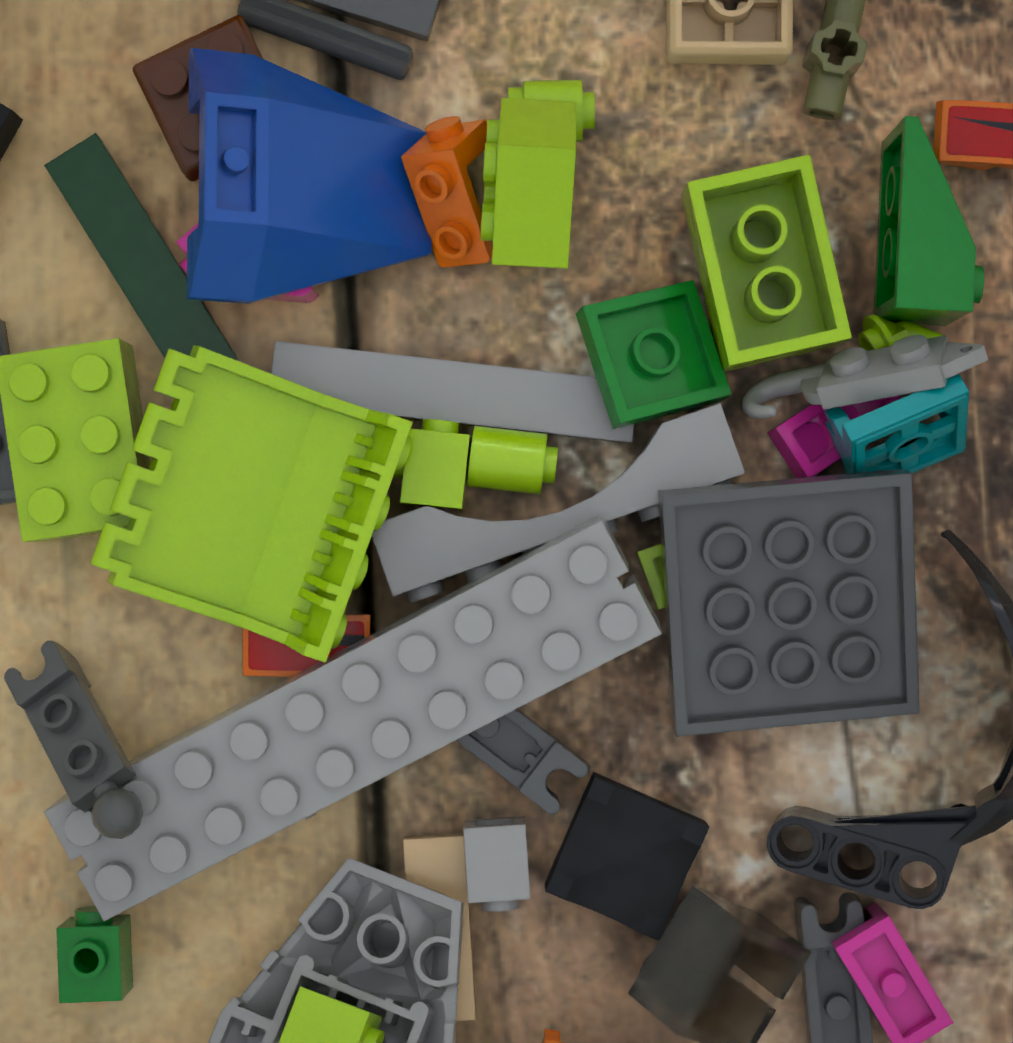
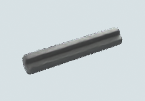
M241 0L238 7L237 15L242 16L248 26L397 80L405 78L412 63L413 52L408 45L284 0Z

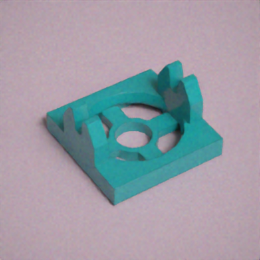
M957 374L947 379L946 387L915 392L852 420L849 419L841 407L825 410V415L828 419L825 424L834 447L844 464L845 474L907 469L909 472L915 473L964 452L966 448L969 390L960 374ZM936 414L940 417L939 420L930 424L919 423ZM894 433L885 443L865 451L868 443ZM919 437L916 441L909 444L908 446L898 449L904 443L910 441L911 439Z

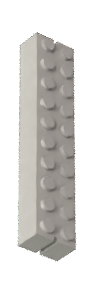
M603 514L329 656L326 663L320 661L130 760L129 762L136 776L119 787V789L133 792L142 804L143 817L140 826L132 835L123 839L108 838L101 835L93 825L92 808L87 812H83L72 804L67 794L52 804L44 813L70 861L80 856L83 857L86 864L77 874L103 921H106L661 635V625L635 575L633 574L624 579L622 586L618 577L629 572L628 561Z

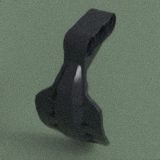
M951 530L942 531L941 536L946 538L956 548L976 576L1008 640L1013 657V600L988 567ZM1013 739L1007 750L999 775L993 784L977 793L975 805L867 816H836L809 807L793 806L785 809L777 816L767 835L769 855L777 866L796 874L908 908L925 909L932 907L941 900L946 891L961 846L993 833L1013 820ZM792 824L801 825L812 834L814 845L809 850L803 852L793 851L783 843L781 830ZM861 843L873 852L875 861L866 869H852L843 862L840 850L847 844ZM920 861L930 865L937 877L929 886L915 888L904 881L901 870L908 863Z

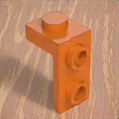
M458 116L445 117L425 127L426 134L401 156L425 228L431 237V245L439 266L445 268L488 263L492 259L493 246L491 241H481L482 213L466 168L485 150L487 122L486 119L461 123Z

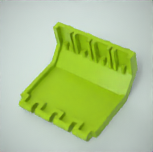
M193 345L190 356L168 349L154 391L172 397L174 400L170 409L148 403L132 450L152 457L150 466L146 469L127 462L110 510L131 518L127 528L105 521L90 564L111 571L107 582L113 586L239 626L285 644L303 656L326 663L330 650L335 649L344 636L347 625V617L344 611L352 589L356 590L366 575L368 556L365 553L373 531L378 530L387 517L390 506V498L387 492L395 471H399L404 466L409 456L411 438L408 434L413 422L390 413L370 410L322 394L200 346Z

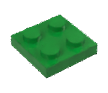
M694 280L582 306L576 313L612 429L721 402L732 395Z

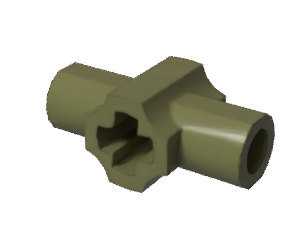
M826 0L820 30L815 31L806 47L802 67L810 73L803 113L825 120H839L841 118L849 78H852L860 68L866 54L867 41L859 35L866 0ZM829 44L841 48L839 56L844 57L840 65L828 62L830 53H826L825 50Z

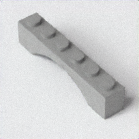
M721 403L660 424L640 455L616 480L593 497L563 511L527 520L486 521L455 516L430 506H424L385 520L378 530L373 531L372 538L392 596L406 592L410 603L444 592L445 590L441 582L444 578L464 572L467 582H473L501 567L499 559L522 552L524 555L603 514L612 533L618 531L615 519L638 511L641 522L659 517V490L732 484L730 478L742 475L745 471Z

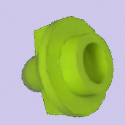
M871 314L863 319V332L858 334L860 348L869 351L892 346L896 341L908 336L922 335L928 339L943 336V334L913 322L901 321L894 323Z

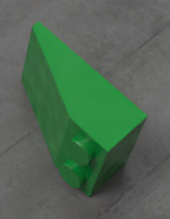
M905 116L882 141L873 314L894 323L909 321L918 325L946 326L973 312V303H980L984 290V269L981 265H975L976 246L919 117Z

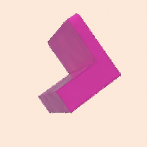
M874 902L865 907L871 919L831 942L891 1043H921L953 1024V1021L891 918Z

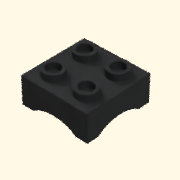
M593 772L544 883L545 892L603 914L660 942L680 889L702 846L709 826L701 818Z

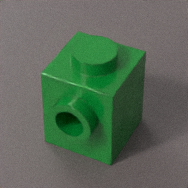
M96 906L75 909V917H69L56 928L59 1003L122 1001L133 988L130 914L116 915L103 921Z

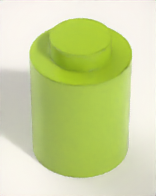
M474 426L467 486L540 495L542 483L554 484L558 447L546 446L547 434Z

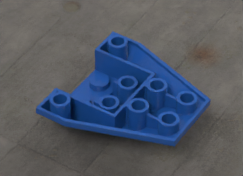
M191 48L189 51V113L199 114L198 227L187 237V300L250 304L426 257L431 254V237L425 228L401 156L426 134L425 131L256 55Z

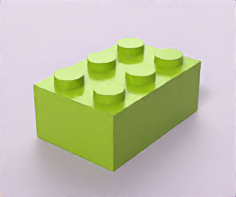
M810 154L687 182L681 194V199L714 343L724 372L840 346L852 338Z
M119 338L0 356V395L22 542H46L99 534L102 532L105 521L127 528L131 517L110 510L127 462L146 469L150 466L149 456L132 450L143 420L133 346Z

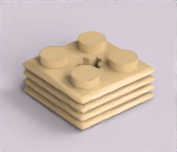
M667 0L666 60L671 64L783 65L787 62L793 51V0H744V2L738 3L736 10H726L723 3L716 0Z

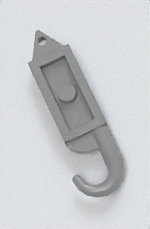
M922 335L908 336L896 341L892 346L869 351L860 347L849 348L827 359L825 364L780 372L757 382L743 397L742 409L751 418L765 419L774 417L777 414V408L773 405L762 404L775 398L803 393L806 402L812 405H822L823 410L946 387L949 377L986 362L988 357L984 345L949 342L947 335L928 339Z

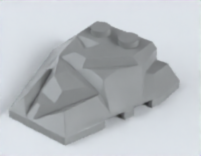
M348 858L298 918L300 925L278 951L272 950L260 964L263 969L240 997L234 996L221 1011L208 1043H279L300 986L383 1016L378 1028L385 1033L383 1043H456V1016L464 903Z

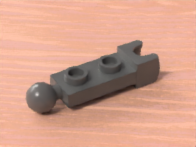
M46 641L41 647V652L46 662L43 672L33 680H26L16 668H9L4 674L5 682L17 705L25 710L72 804L83 812H87L92 808L93 825L101 835L108 838L123 839L135 832L140 826L143 817L142 804L138 797L129 790L119 789V787L136 776V773L89 689L91 685L76 658L59 643Z
M515 709L456 740L516 788H519L522 794L550 815L558 813L560 804L558 796L546 785L548 775L556 769H565L574 776L582 778L588 774L591 768L590 764L559 739L554 738V736L519 709Z
M843 893L839 898V915L836 920L829 924L818 923L817 911L805 897L796 898L794 901L797 940L800 943L799 950L808 1043H873L870 1007L831 942L864 923L863 908L859 897L853 893Z

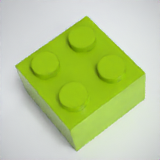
M501 98L500 120H487L483 182L485 184L481 218V241H493V265L568 269L576 158V102Z

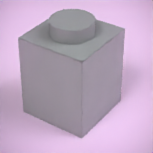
M525 816L465 820L463 831L468 903L482 902V910L488 912L509 911L519 908L518 900L531 899Z

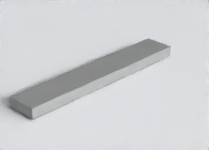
M275 341L271 374L370 410L390 413L407 419H437L458 422L461 425L632 443L634 424L612 429L596 377Z

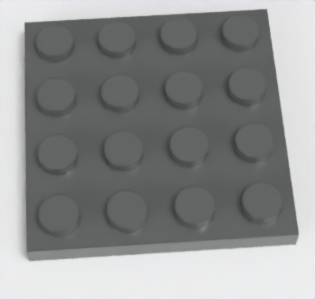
M894 469L658 491L672 725L676 737L920 714L911 472L907 469Z

